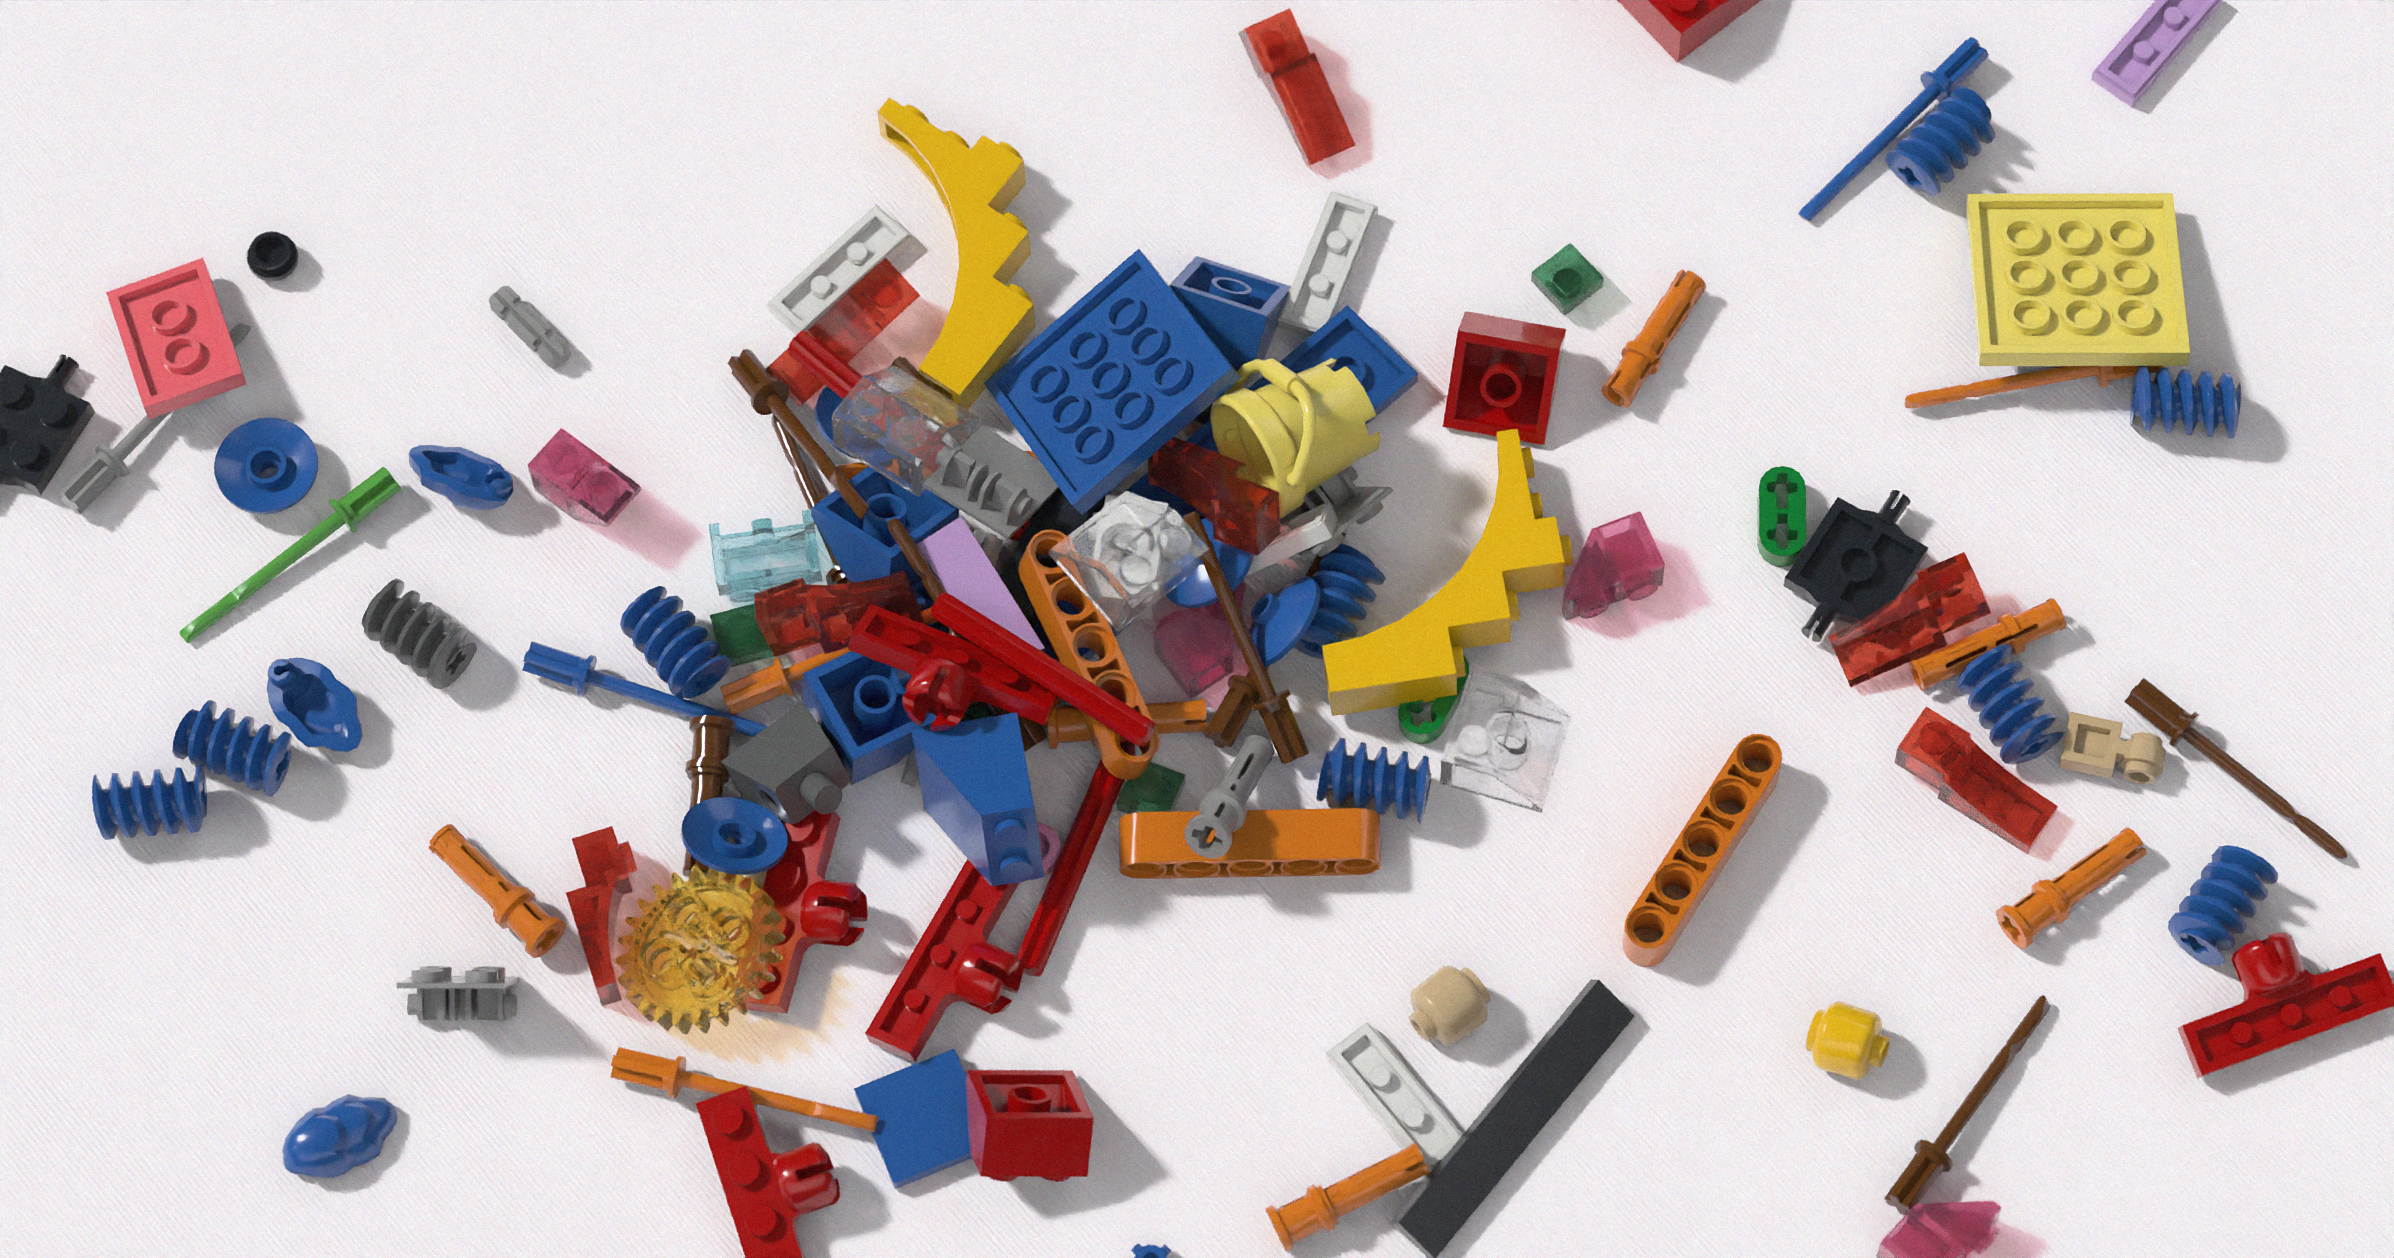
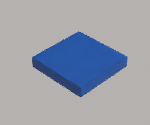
M955 1049L854 1088L862 1112L878 1116L875 1132L871 1131V1134L894 1189L973 1158L970 1152L966 1075Z

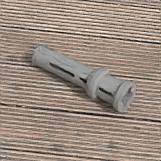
M1250 735L1245 738L1239 753L1227 770L1219 787L1205 794L1200 802V815L1191 818L1186 826L1184 837L1187 845L1200 856L1219 858L1225 855L1232 844V832L1240 829L1246 820L1247 808L1245 804L1257 786L1267 765L1272 761L1273 757L1271 756L1275 754L1273 744L1265 737ZM1215 829V836L1210 843H1207V838L1209 837L1212 830Z

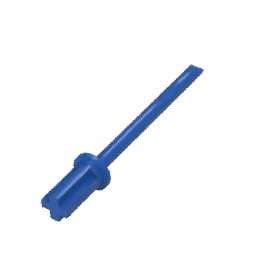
M1970 36L1932 72L1924 71L1920 76V80L1925 89L1799 211L1798 215L1811 221L1935 99L1941 102L1947 97L1950 98L1952 90L1958 87L1989 57L1987 50L1980 47L1978 40Z
M532 641L529 650L526 651L523 662L525 663L522 671L577 688V694L584 696L589 686L593 685L691 718L702 715L725 717L735 721L737 724L736 732L750 737L756 736L768 727L743 717L684 698H678L675 695L595 670L597 657L594 655H590L586 659Z

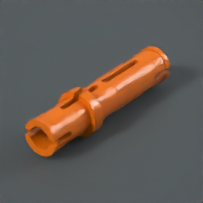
M1684 269L1677 272L1669 289L1645 322L1638 336H1636L1634 341L1627 342L1622 349V359L1619 365L1601 388L1602 394L1608 401L1616 406L1621 407L1623 405L1624 408H1628L1644 381L1647 380L1649 375L1657 373L1662 364L1660 358L1664 354L1663 352L1687 319L1694 305L1706 291V283L1700 276L1689 270L1685 272Z
M2050 598L2046 602L2015 616L2006 613L1997 617V623L1963 639L1956 640L1920 658L1910 660L1911 674L1921 691L1928 690L1933 685L1963 673L1970 662L1994 647L2009 643L2013 648L2012 654L2016 655L2025 651L2026 644L2055 631L2065 629L2066 621L2054 598Z

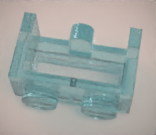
M811 510L802 511L804 524L773 528L771 519L760 518L751 522L752 531L722 535L719 523L708 524L719 596L729 595L730 601L737 603L750 602L761 597L760 591L781 588L782 593L785 595H800L810 592L813 589L812 583L823 582L816 525L811 516Z

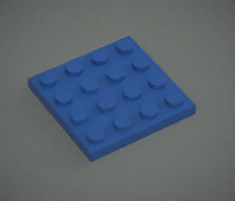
M1137 249L983 384L1071 505L1083 515L1239 381L1241 377L1150 259L1140 249Z

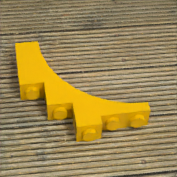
M889 97L877 111L880 136L910 158L932 184L951 219L958 244L959 268L953 303L940 336L918 369L920 374L941 395L947 393L952 398L947 407L963 417L986 389L983 383L1008 362L1036 327L1034 303L1031 297L1019 286L1008 284L1031 255L1029 231L1026 225L1015 215L1004 212L1026 185L1024 160L1021 154L1010 144L1003 141L997 144L985 135H982L970 149L968 143L959 134L951 130L943 132L929 123L926 115L915 106L910 104L902 106Z
M1518 429L1497 432L1498 482L1495 502L1482 537L1462 568L1434 597L1402 619L1364 636L1322 646L1324 674L1332 716L1400 706V703L1419 700L1430 702L1438 697L1457 695V678L1466 676L1462 649L1511 642V622L1520 620L1516 594L1564 587L1565 566L1573 565L1570 538L1568 534L1559 535L1556 516L1543 518L1539 492L1530 493L1527 479L1535 478L1533 456L1530 447L1521 448Z

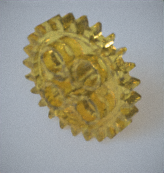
M695 865L692 866L689 880L684 881L676 872L672 873V887L668 890H665L657 883L654 884L653 890L656 899L652 903L643 899L637 901L644 913L640 918L626 917L625 922L634 931L632 935L618 937L617 942L628 953L615 958V963L625 971L617 979L628 990L625 995L626 999L648 1021H655L666 1031L674 1025L684 1035L689 1033L693 1024L703 1033H708L712 1018H716L724 1027L728 1026V1011L733 1008L745 1016L748 1012L744 1000L748 996L762 1000L764 997L757 987L760 980L767 982L775 981L776 977L767 969L768 963H776L783 960V956L773 945L785 940V935L776 927L783 919L772 907L775 903L774 900L753 878L723 873L712 868L709 869L706 876ZM695 913L692 919L686 922L689 919V917ZM738 929L737 932L729 938L732 932ZM666 934H672V935L678 936V937H680L683 941H685L686 943H688L689 945H692V946H694V947H691V948L688 950V949H687L681 942H679L678 940H675V939H673V938H671V939L665 938L664 936H665ZM712 948L720 957L737 962L733 965L727 964L705 951H709ZM670 961V963L668 964V966L665 967L664 969H662V968L664 967V965H665L667 962ZM714 976L713 979L707 985H705L708 979Z

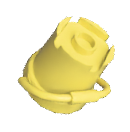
M1273 358L1267 360L1255 359L1240 367L1237 373L1241 379L1212 403L1210 413L1212 433L1224 466L1245 500L1260 515L1273 521L1286 516L1304 503L1305 494L1363 457L1379 450L1381 442L1380 431L1368 436L1365 424L1366 421L1376 417L1373 405L1363 386L1351 370L1346 366L1335 372L1332 370L1337 361L1333 358L1297 374ZM1261 372V375L1272 383L1254 391L1241 388L1251 375Z

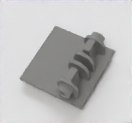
M983 425L960 447L956 446L951 449L948 446H944L935 459V463L940 467L923 483L924 488L1008 540L1059 489L1038 459Z
M1350 465L1310 491L1308 495L1317 507L1330 503L1338 521L1331 539L1297 554L1303 556L1306 554L1315 555L1317 553L1318 556H1323L1334 550L1344 541L1342 532L1355 522L1363 524L1369 521L1384 508L1381 501L1394 491L1392 487L1356 486L1353 481L1358 478V474ZM1305 495L1304 503L1276 521L1272 520L1266 525V528L1269 529L1316 507Z
M422 966L419 967V970H411V977L397 982L396 988H417V994H408L407 1013L408 1015H417L419 1021L447 1019V989H449V1014L451 1021L458 1020L459 989H465L467 1021L474 1020L475 989H478V1020L506 1021L507 1016H516L517 995L507 994V988L520 982V977L505 976V967L498 966L473 967V970L465 971V976H452V967Z

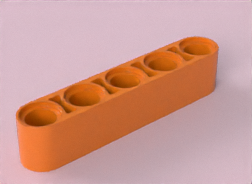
M1052 529L1043 530L1035 534L1022 556L1019 564V574L1057 661L1152 720L1073 543L1065 534ZM1036 555L1050 556L1057 563L1058 567H1044L1038 562ZM1057 601L1070 602L1076 607L1079 614L1070 615L1064 613L1058 607ZM1086 647L1096 652L1100 661H1087L1081 657L1078 648ZM1080 710L1103 764L1109 773L1123 780L1136 779L1141 776L1158 751L1160 739L1157 729L1155 728L1153 735L1146 745L1138 746L1142 756H1131L1124 752L1120 745V742L1129 740Z
M1751 734L1744 737L1737 744L1628 913L1622 940L1623 951L1626 957L1634 964L1642 967H1653L1660 964L1668 956L1775 789L1782 763V750L1778 743L1770 736ZM1750 759H1759L1764 761L1769 766V769L1764 772H1753L1745 767L1744 763ZM1723 801H1733L1741 806L1742 811L1737 814L1728 815L1721 812L1716 805ZM1696 843H1705L1714 848L1715 853L1709 857H1700L1692 853L1689 848ZM1677 885L1684 888L1688 896L1681 900H1673L1665 896L1662 890L1667 886ZM1641 928H1651L1656 930L1661 938L1653 943H1645L1640 941L1634 933Z
M1369 809L1247 810V818L1241 828L1232 832L1230 848L1225 855L1219 858L1202 857L1187 845L1184 837L1185 828L1191 818L1200 815V811L1136 812L1124 815L1119 820V871L1122 875L1135 879L1366 875L1374 873L1381 868L1380 816L1377 812ZM1215 829L1212 830L1209 837L1207 838V843H1210L1215 836Z

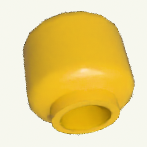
M1837 1001L1832 1003L1826 1010L1818 1009L1815 1013L1807 1034L1806 1050L1812 1052L1813 1061L1818 1068L1853 1080H1859L1868 1074L1872 1066L1882 1067L1889 1050L1890 1037L1882 1035L1883 1023L1877 1013Z

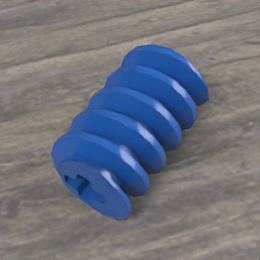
M1958 86L1952 90L1950 98L1947 97L1938 104L1936 111H1932L1925 116L1923 124L1915 126L1911 130L1910 136L1905 137L1897 144L1896 150L1886 154L1885 160L1892 172L1903 183L1928 195L1936 196L1941 192L1939 181L1951 182L1955 176L1953 168L1962 170L1968 166L1966 154L1972 157L1978 156L1982 151L1980 142L1989 144L1995 139V132L1990 124L1992 118L1991 111L1985 101L1975 91L1967 87Z
M2139 366L2134 374L2132 384L2130 426L2135 417L2140 416L2144 431L2150 432L2156 418H2161L2165 433L2171 434L2177 420H2182L2186 435H2192L2199 421L2204 423L2207 437H2213L2219 423H2223L2228 439H2234L2240 414L2241 384L2239 382L2235 389L2231 374L2222 373L2214 387L2210 372L2201 371L2195 385H2193L2189 370L2184 369L2179 371L2174 383H2172L2168 368H2159L2152 382L2147 366Z
M1343 543L1329 554L1324 555L1319 564L1321 571L1315 572L1312 577L1321 589L1319 607L1308 630L1294 647L1303 654L1321 660L1323 659L1322 646L1342 641L1339 635L1355 638L1358 629L1348 618L1364 620L1368 614L1366 609L1357 601L1373 603L1377 595L1366 584L1382 585L1386 579L1385 575L1375 567L1371 559L1359 550Z
M657 586L637 597L627 607L621 617V631L629 638H632L633 646L641 653H644L646 662L653 668H656L658 677L665 683H668L669 690L673 695L686 699L697 697L711 690L723 679L732 666V660L726 655L717 656L720 651V645L714 640L705 641L708 636L707 629L702 625L693 626L696 616L689 610L681 611L684 607V601L681 597L675 595L665 598L667 594L666 588Z
M2007 643L1986 651L1970 662L1958 679L1957 687L1963 694L1970 695L1968 698L1969 707L1974 712H1981L1978 721L1984 729L1991 730L1989 734L1991 743L1995 747H2002L2000 750L2002 761L2005 764L2015 765L2035 759L2047 752L2063 737L2064 732L2047 734L2046 730L2054 723L2056 718L2052 713L2036 716L2035 712L2043 706L2045 700L2042 696L2025 698L2024 695L2033 688L2034 682L2030 678L2015 682L2014 677L2022 671L2024 666L2020 661L2004 664L2003 660L2013 651L2012 646Z
M208 700L200 711L191 709L186 713L175 732L172 747L174 757L179 759L189 757L192 765H203V767L207 765L211 773L217 775L226 773L228 779L232 782L241 783L245 781L249 789L259 791L264 788L267 797L274 796L288 772L291 760V733L283 732L273 743L271 742L273 734L272 725L264 724L256 735L252 734L254 727L253 717L245 716L236 727L234 726L235 710L226 708L217 719L215 718L217 703L213 700Z
M1340 737L1333 750H1328L1325 755L1316 799L1318 802H1322L1330 789H1333L1334 803L1337 806L1342 807L1352 793L1354 795L1355 808L1365 809L1370 800L1374 798L1376 812L1382 816L1386 814L1392 803H1395L1397 818L1400 820H1405L1413 807H1416L1417 820L1421 824L1432 779L1429 757L1423 755L1416 768L1412 769L1409 765L1408 752L1402 751L1396 762L1389 764L1387 747L1382 746L1375 758L1371 760L1368 759L1367 745L1364 742L1359 744L1353 755H1348L1346 738Z
M203 765L196 766L193 781H187L181 767L175 768L172 783H166L161 770L154 769L150 785L144 784L139 771H133L129 787L123 786L118 773H111L109 786L105 789L102 788L97 774H94L92 805L95 821L101 836L105 840L114 839L118 827H120L126 838H134L138 833L140 824L147 836H156L161 822L169 835L178 834L182 820L190 833L199 832L203 819L207 816V786Z
M2231 845L2219 846L2212 854V862L2202 869L2201 879L2196 880L2192 884L2190 896H2186L2181 901L2179 912L2169 919L2168 930L2172 938L2180 948L2199 962L2211 966L2222 965L2225 959L2218 949L2231 951L2236 945L2235 939L2230 933L2242 934L2246 930V923L2241 916L2248 918L2255 916L2257 906L2252 900L2263 901L2266 899L2268 890L2263 883L2275 884L2278 881V872L2269 862L2252 851Z

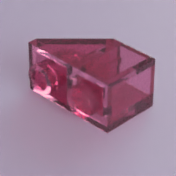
M560 428L527 464L534 490L572 519L608 528L641 491L639 484L563 428Z
M1641 511L1591 529L1564 590L1562 614L1566 621L1578 616L1582 619L1596 617L1605 612L1613 603L1627 598L1631 601L1644 599L1652 595L1659 586H1662L1665 563Z
M1242 581L1233 591V595L1244 618L1246 584ZM1219 601L1201 608H1189L1185 612L1176 610L1164 617L1157 625V630L1153 632L1154 653L1190 700L1234 671L1238 643Z
M1994 1200L1915 1204L1880 1242L1876 1258H1966L1973 1250L1981 1255L1993 1243L2001 1231L1995 1225L1997 1224L2002 1207Z

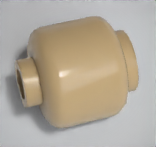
M1444 966L1411 991L1410 1002L1414 1012L1408 1018L1415 1031L1426 1042L1435 1038L1446 1046H1452L1459 1043L1486 1022L1488 1017L1486 1004L1491 1001V997L1481 980L1469 968L1464 967L1459 970L1454 966Z

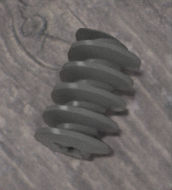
M395 578L377 593L369 603L362 617L361 624L364 628V633L368 639L375 642L380 641L384 651L392 654L395 653L400 663L411 665L416 675L427 677L432 687L437 689L446 688L455 682L466 670L477 651L476 643L472 642L466 646L463 645L468 634L467 628L464 626H458L449 634L447 633L452 623V618L448 614H442L432 622L436 612V606L432 602H427L416 610L420 601V593L416 590H411L400 598L405 585L404 581Z

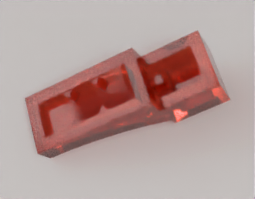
M1290 8L1238 32L1258 79L1261 78L1274 100L1306 167L1356 145L1315 52L1310 54Z
M885 257L812 325L808 331L849 364L888 326L913 305L921 295ZM788 349L766 368L774 379L778 378L785 382L789 388V397L799 408L825 386L823 382L790 356Z
M1176 437L1171 438L1147 459L1149 483L1176 495L1202 513L1213 525L1214 540L1258 556L1280 534L1279 492L1247 480L1245 463Z
M1965 552L1916 572L1918 579L1891 602L1863 620L1828 637L1850 687L1947 646L1948 644L1943 634L1991 614Z
M905 571L871 580L836 585L806 584L802 577L754 593L756 621L774 657L820 643L825 654L848 647L851 633L870 604L916 622H924L923 608Z
M1927 706L1897 747L1894 760L1896 765L1939 790L1937 799L2026 854L2031 851L2056 814L2058 805L2027 786L1997 763L1971 739V733Z
M613 826L572 838L586 886L566 892L601 1006L622 1000L615 969V926L623 895L633 892L628 874L638 871L629 841L618 844Z

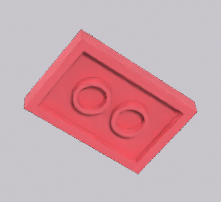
M204 258L106 292L144 410L149 419L247 385Z

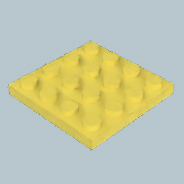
M2173 193L1968 194L1966 212L1979 366H2188L2190 344Z

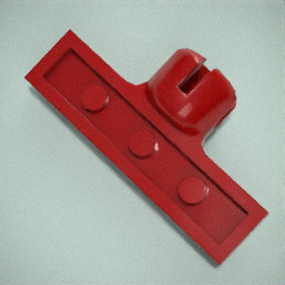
M872 604L869 605L851 633L848 650L866 656L873 661L905 671L912 676L904 688L907 690L902 697V704L909 718L918 726L923 725L930 713L937 716L930 727L931 731H943L956 726L969 705L977 701L988 703L1011 713H1017L1021 718L1045 725L1061 699L976 644Z
M814 810L795 824H788L781 820L788 836L787 848L781 861L768 869L731 1000L739 1009L788 1014L803 955L807 948L815 944L848 947L858 942L864 934V928L850 927L849 921L865 922L868 920L867 896L855 883L825 880V874L841 817L835 811L829 814H821Z
M968 859L966 860L865 1032L870 1043L916 1062L945 1010L953 1002H964L989 1014L1003 1012L1011 1005L1012 999L1001 995L1002 988L1018 993L1024 969L1016 954L987 941L1019 883L991 886Z
M2287 932L2273 933L2268 935L2269 938L2262 941L2256 939L2244 944L2233 953L2231 959L2244 990L2243 1002L2183 1024L2177 1028L2197 1079L2393 1008L2394 984L2381 953L2323 974H2311L2304 967L2292 935Z
M747 1085L695 1103L745 1258H805L797 1234V1221L803 1215L836 1204L840 1198L838 1178L834 1179L830 1172L834 1169L829 1154L820 1144L815 1142L781 1154L772 1153L751 1089Z

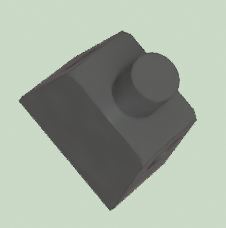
M802 702L798 703L722 760L743 799L767 808L788 824L800 822L814 810L821 814H829L835 811L842 801L843 795L841 790L850 781V777L832 744Z

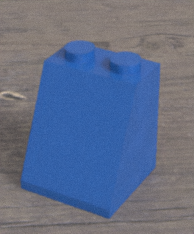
M1011 713L963 721L943 731H931L930 727L911 730L924 809L991 886L1045 878L1036 814L1018 714Z

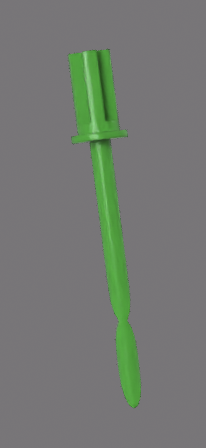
M382 467L337 501L333 498L330 499L328 502L335 511L331 516L179 631L180 636L186 643H190L344 524L354 534L358 531L356 525L402 490L391 473Z

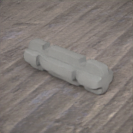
M510 286L500 287L488 300L491 310L501 320H506L508 322L507 326L533 352H538L540 354L539 358L549 368H559L571 355L569 345L558 334H553L551 332L553 329L526 302L522 303L520 301L521 297Z

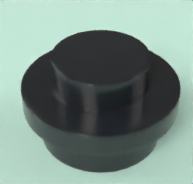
M268 231L258 235L252 241L247 251V263L251 272L257 278L264 281H279L288 277L295 270L299 260L298 250L292 239L275 231Z

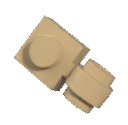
M2070 712L2059 768L2112 778L2114 765L2117 762L2120 763L2121 768L2124 770L2123 776L2127 780L2147 785L2154 783L2155 778L2162 774L2166 750L2162 747V739L2154 734L2137 732L2132 734L2131 739H2128V741L2121 740L2122 722Z

